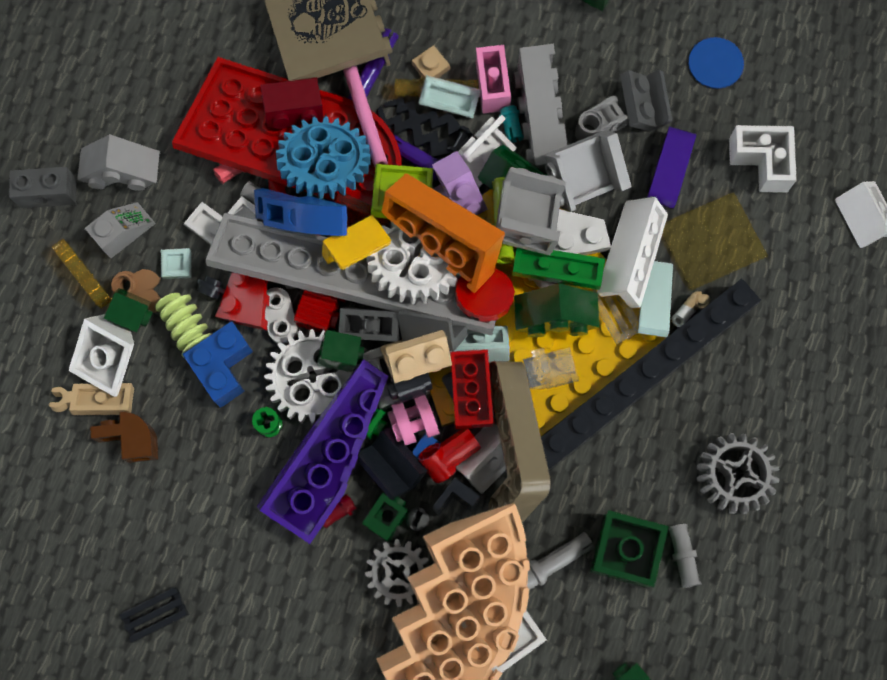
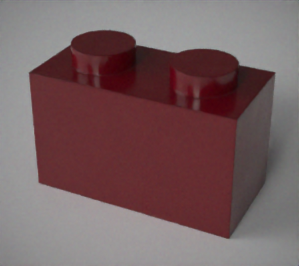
M317 77L260 85L267 129H284L292 125H302V120L312 124L313 117H316L318 122H323V105Z

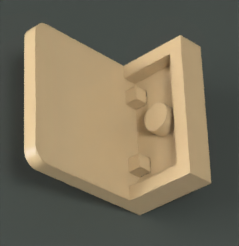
M443 330L404 342L399 340L398 342L385 344L380 348L394 383L407 381L413 377L436 372L452 365L447 336Z

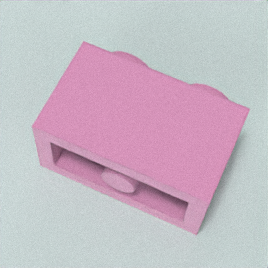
M504 45L476 48V68L482 114L500 112V109L511 104Z

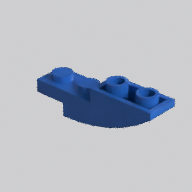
M265 188L254 190L255 218L263 220L265 226L308 234L347 235L346 205L312 196L295 197Z

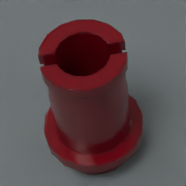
M348 494L342 496L323 524L326 529L347 514L353 515L352 511L357 509Z

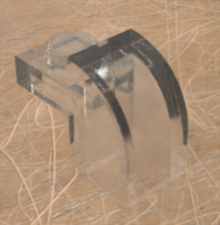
M570 347L546 353L544 348L531 351L533 357L523 359L531 389H547L579 381Z

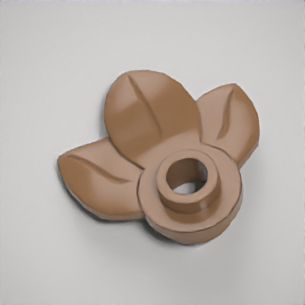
M142 269L136 273L122 271L115 275L111 283L113 293L118 288L125 290L124 284L129 280L130 288L127 292L150 301L151 304L148 309L153 311V313L158 312L155 309V305L160 300V297L154 288L159 284L161 278L155 272Z

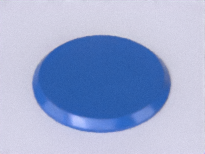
M712 37L704 39L694 46L689 56V68L693 77L702 85L717 89L725 88L734 84L741 76L744 68V59L739 48L731 41Z

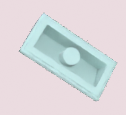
M495 326L492 336L467 330L468 336L455 350L488 349L489 363L492 361H509L508 326Z

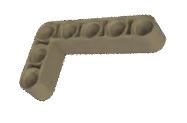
M492 361L489 364L491 397L508 477L490 498L488 511L515 503L520 519L524 522L548 495L550 476L524 364L516 361Z

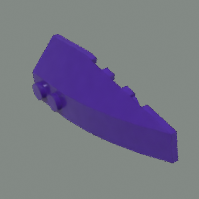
M365 359L360 362L309 430L257 505V508L262 513L309 544H311L346 491L348 480L357 462L361 445L369 430L368 426L388 379L385 373Z

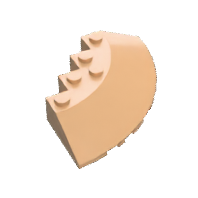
M515 503L451 522L423 536L435 564L407 577L419 604L392 618L404 645L376 658L386 680H499L502 672L497 669L493 672L492 668L496 665L499 667L504 664L510 652L514 651L520 636L518 632L529 598L527 583L530 568L525 544L526 537ZM463 622L466 623V625H467L466 628H463V627H462L461 624H462Z

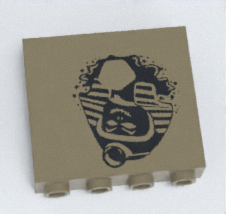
M265 0L289 81L319 78L380 57H384L386 66L391 65L388 54L393 53L388 36L382 38L381 32H384L385 28L381 16L374 15L373 11L378 10L375 0Z

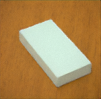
M426 75L419 104L473 118L480 96V89Z

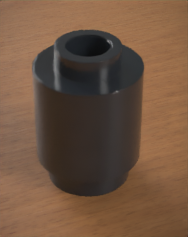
M428 373L394 383L392 376H390L391 382L386 383L390 398L392 400L397 399L399 404L426 395V391L432 389Z

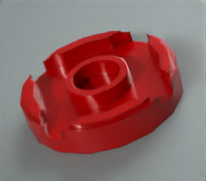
M495 268L492 276L475 293L467 287L469 282L462 276L459 278L455 299L457 306L465 315L470 318L471 316L479 318L478 321L488 322L498 320L508 313L513 304L515 290L512 281L504 272Z

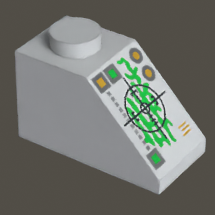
M136 202L107 210L86 226L85 229L110 258H113L156 223L141 205Z

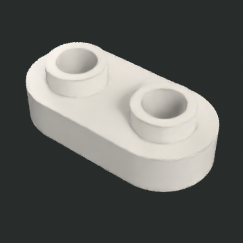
M271 288L267 290V295L270 296L269 306L265 310V319L268 321V333L274 342L284 345L289 344L287 336L290 335L295 340L298 334V326L294 322L295 314L292 301L284 289ZM279 297L281 299L280 303L272 305L271 301L273 298ZM281 324L287 325V330L282 333L278 332V327Z

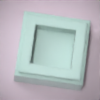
M190 248L161 250L162 279L191 278Z

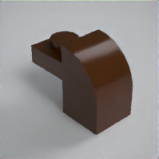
M120 412V424H118L117 420H105L100 422V426L90 427L91 439L98 443L121 440L122 459L129 463L158 460V442L154 429L149 423L133 413Z

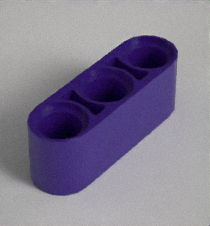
M669 126L647 198L656 197L662 206L674 209L696 139L695 133Z

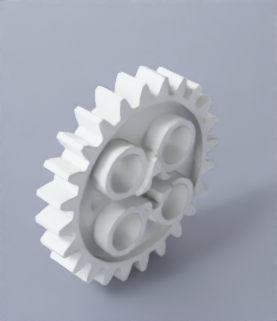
M392 221L391 229L384 225L382 226L391 238V244L368 256L366 260L368 262L367 271L372 273L371 281L372 283L379 282V291L388 288L389 298L399 294V302L402 303L406 297H410L411 304L414 305L416 298H421L422 302L427 304V298L430 295L437 301L439 299V291L447 295L449 286H456L457 278H460V274L458 273L454 276L446 269L448 264L439 256L432 257L428 254L416 236L410 238ZM415 276H422V277H424V278H423V279H419V278H416Z
M313 329L310 330L309 337H305L302 331H299V339L296 341L290 335L287 336L289 345L285 346L282 343H278L281 353L271 352L275 363H266V367L273 371L271 374L264 375L267 381L273 382V384L266 387L267 392H276L270 400L272 403L281 401L278 410L283 412L289 409L287 414L289 419L299 414L298 420L301 424H303L306 417H309L311 424L314 425L317 417L323 413L352 374L351 372L338 370L336 373L323 374L332 370V368L317 366V363H315L316 357L319 355L321 340L325 330L321 332L319 337H316ZM300 361L302 368L299 372L292 374L287 371L288 365L291 362ZM315 371L316 375H318L314 383L306 379L310 376L309 372ZM304 379L302 381L294 383L291 386L287 384L291 380ZM329 380L339 383L338 389L333 393L323 391L324 384ZM306 388L310 390V396L307 400L300 402L295 399V394L299 389Z

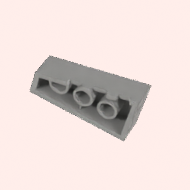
M554 43L520 48L518 70L513 72L515 89L520 88L521 97H517L518 110H520V114L525 116V123L521 124L523 140H528L530 149H526V160L544 173H546L545 164H547L545 154L567 146L565 124L559 121V119H562L561 97H555V93H558L557 68H552L553 55H555Z

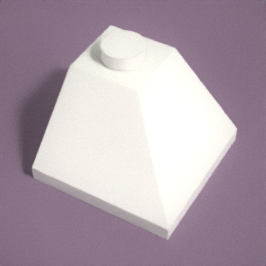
M105 314L85 318L69 371L114 397L118 396L134 346L131 331L104 319Z

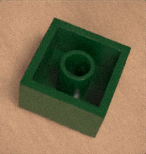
M608 510L603 516L590 572L646 588L655 587L669 526Z

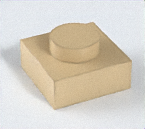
M434 45L412 60V65L424 80L426 75L439 78L450 70V64Z

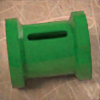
M262 407L253 414L252 425L261 435L271 438L279 434L283 424L276 411L269 407ZM269 416L274 421H271L270 428L266 429L261 424H264L265 417Z

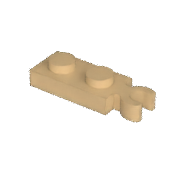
M122 383L119 394L115 397L93 384H73L72 391H66L62 387L52 388L53 395L55 397H62L59 402H50L49 406L55 412H63L69 408L72 415H120V412L131 413L134 387L132 383Z

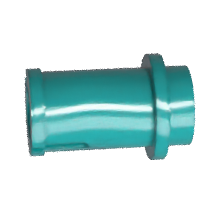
M515 105L503 107L500 109L501 114L499 117L503 115L506 118L503 121L506 137L512 143L517 142L516 138L522 141L524 137L519 121L520 110H517Z

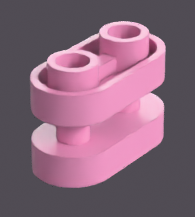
M426 395L415 398L416 405L406 409L403 403L391 404L393 410L387 413L397 442L403 440L405 446L415 443L417 441L414 433L425 430L428 438L439 434ZM420 416V419H417V420H414V421H411V422L409 421V420H411V419H414V418Z

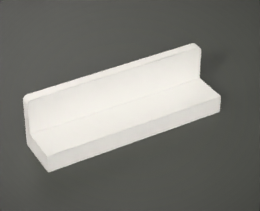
M656 197L625 202L604 267L601 288L597 290L601 297L620 295L630 308L641 307L668 216Z

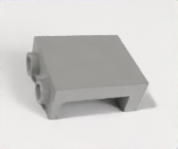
M604 130L545 154L547 162L545 164V171L547 176H554L557 179L566 181V188L562 193L560 201L561 209L572 212L576 210L575 205L613 189L624 191L632 187L617 133Z
M511 167L503 181L496 227L505 232L502 244L550 256L559 242L560 231L556 229L561 196L566 188V181L557 179L554 176H544L529 172L523 168Z

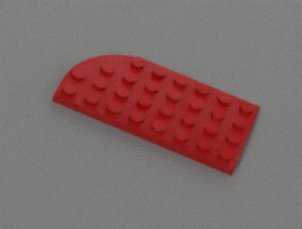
M218 57L172 140L173 148L287 186V179H281L280 170L277 169L276 150L279 149L278 142L284 140V132L292 134V126L284 129H267L260 85L289 81V79ZM319 89L323 105V119L327 116L329 123H333L336 118H339L341 126L350 122V131L358 128L359 136H364L353 101ZM371 111L388 162L387 165L402 166L399 146L393 133L386 123ZM371 156L369 173L364 174L363 183L356 182L355 190L346 187L345 196L337 191L335 192L334 199L329 196V193H324L323 198L371 214L376 170Z

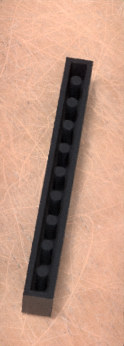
M741 278L544 434L541 440L548 471L550 472L751 312L761 302V299Z

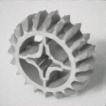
M730 433L727 436V441L720 436L716 439L717 446L713 443L708 444L707 449L709 453L703 452L700 455V458L707 463L697 465V470L705 472L704 475L697 477V481L707 482V485L701 488L700 491L701 493H706L709 490L712 492L713 495L708 498L709 503H713L717 499L720 500L717 507L718 510H723L729 504L728 510L730 514H735L739 507L741 514L745 515L748 514L749 507L754 512L759 510V502L764 505L768 504L770 500L766 494L774 495L776 493L775 488L769 484L779 483L780 479L771 475V473L779 470V466H770L769 462L775 459V455L770 454L766 457L764 452L768 449V445L764 444L757 448L758 439L756 437L747 443V436L743 433L739 436L738 442L734 433ZM736 450L743 452L737 462L719 459L720 455L726 451ZM752 459L758 465L760 480L758 479L759 476L751 470ZM741 466L740 469L743 471L741 474H744V477L735 482L736 479L733 475L736 473H732V470ZM715 467L725 477L726 483L723 489L716 479ZM740 485L747 486L748 488L752 486L757 489L750 497L739 498L732 496Z

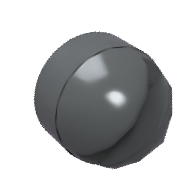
M415 507L408 511L406 524L412 531H423L429 525L430 518L425 509ZM419 511L423 514L416 527L412 523Z

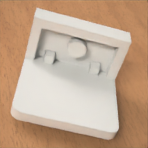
M503 115L497 120L491 117L474 135L477 140L472 136L458 151L470 169L478 188L483 184L478 180V176L491 152L502 144L512 151L517 148L497 128L506 119Z

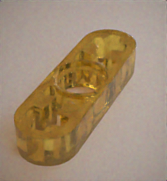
M64 238L51 246L100 309L111 302L112 298L95 276L90 273L91 271Z

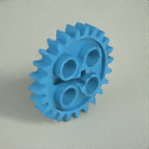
M327 116L324 117L323 122H318L317 118L313 117L312 124L302 120V128L292 125V134L284 132V140L278 142L279 149L276 150L277 169L280 170L281 179H287L288 187L296 185L297 194L307 190V196H312L315 192L318 193L319 199H323L324 193H329V196L334 199L335 192L339 191L345 196L346 187L355 190L356 182L363 183L364 174L369 173L370 146L366 144V137L359 136L358 128L350 131V122L341 126L339 118H336L333 123H329Z

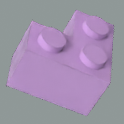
M458 151L432 164L441 183L433 188L435 191L475 215L488 210L470 169Z

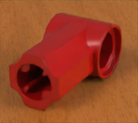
M468 428L461 429L441 444L434 443L426 447L419 454L418 460L428 470L427 473L434 483H441L449 479L455 473L456 466L479 451L481 446Z

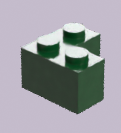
M557 283L514 296L516 330L528 333L529 337H543L547 331H569L572 336H583L588 334V330L600 328L598 293Z

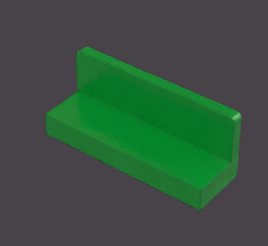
M517 247L512 276L600 290L605 258L553 250L549 256Z

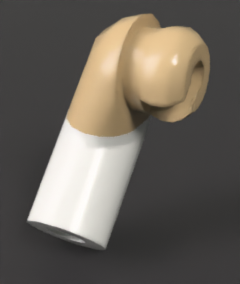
M702 291L693 292L672 316V323L677 327L685 324L698 308L704 309L710 304L709 295L702 294Z

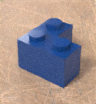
M232 321L182 354L208 394L220 408L245 392L229 368L253 353V350Z

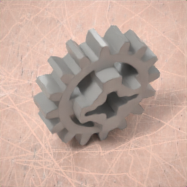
M399 539L395 540L394 547H390L387 542H384V551L382 553L377 549L373 551L377 556L376 560H367V563L373 567L372 571L365 572V576L373 578V581L367 586L369 589H378L374 595L376 599L382 595L386 596V605H389L392 599L396 600L397 607H401L402 599H406L411 605L413 604L412 596L415 593L410 582L407 584L399 578L393 581L391 579L393 572L388 563L397 568L404 566L406 569L403 573L408 580L407 577L411 576V568L415 563H417L418 569L421 571L424 569L423 565L427 564L429 560L428 558L420 559L419 555L422 549L419 547L413 552L410 541L406 543L405 547H401ZM393 553L407 554L402 560H392L389 557ZM380 564L385 567V579L382 583H380L378 578ZM394 586H404L409 590L403 594L389 592Z

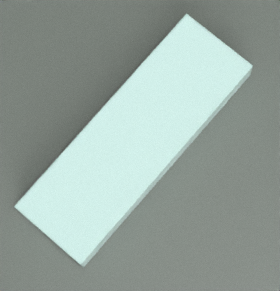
M658 261L653 263L639 309L638 333L668 337L673 264Z

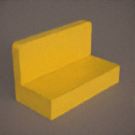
M371 215L348 227L347 235L330 236L323 240L322 256L328 264L335 261L340 269H345L389 246L391 238L376 218Z

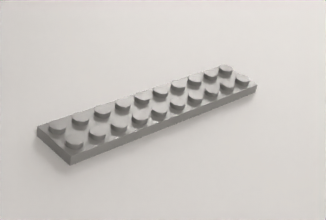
M224 213L206 257V264L210 267L389 311L399 312L400 310L446 317L451 319L452 326H466L467 330L491 336L496 320L483 322L478 321L479 318L473 316L470 318L465 315L457 306L455 299L456 286H449L447 295L439 291V299L437 301L430 295L427 298V304H424L421 298H416L415 304L412 305L410 297H406L401 303L399 302V294L389 298L388 288L379 291V282L372 283V273L367 271V257L345 269H340L335 261L328 264L322 256V241L327 239V237L265 226L261 221ZM415 276L416 278H419V279H423V278H424V277H422V276Z

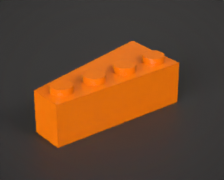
M407 173L385 191L382 214L410 238L416 236L428 254L433 256L436 253L448 264L446 269L454 276L459 273L469 282L467 287L473 293L492 276L505 232Z

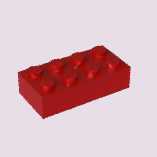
M488 349L450 352L455 429L493 427Z

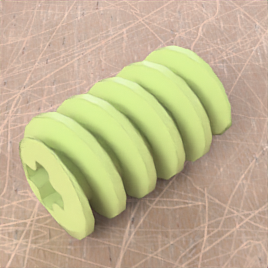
M175 292L160 299L156 303L155 309L161 312L160 318L166 322V329L171 331V338L177 341L176 346L180 351H183V354L212 335V333L202 334L208 326L206 323L197 325L203 317L201 314L192 315L197 309L195 304L186 305L191 301L192 297L189 294L181 296Z

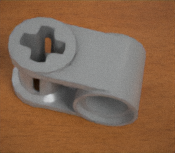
M616 96L606 98L580 115L575 129V135L579 141L604 130L615 133L629 123L628 115H625L617 104L618 99ZM583 125H591L595 130H587Z

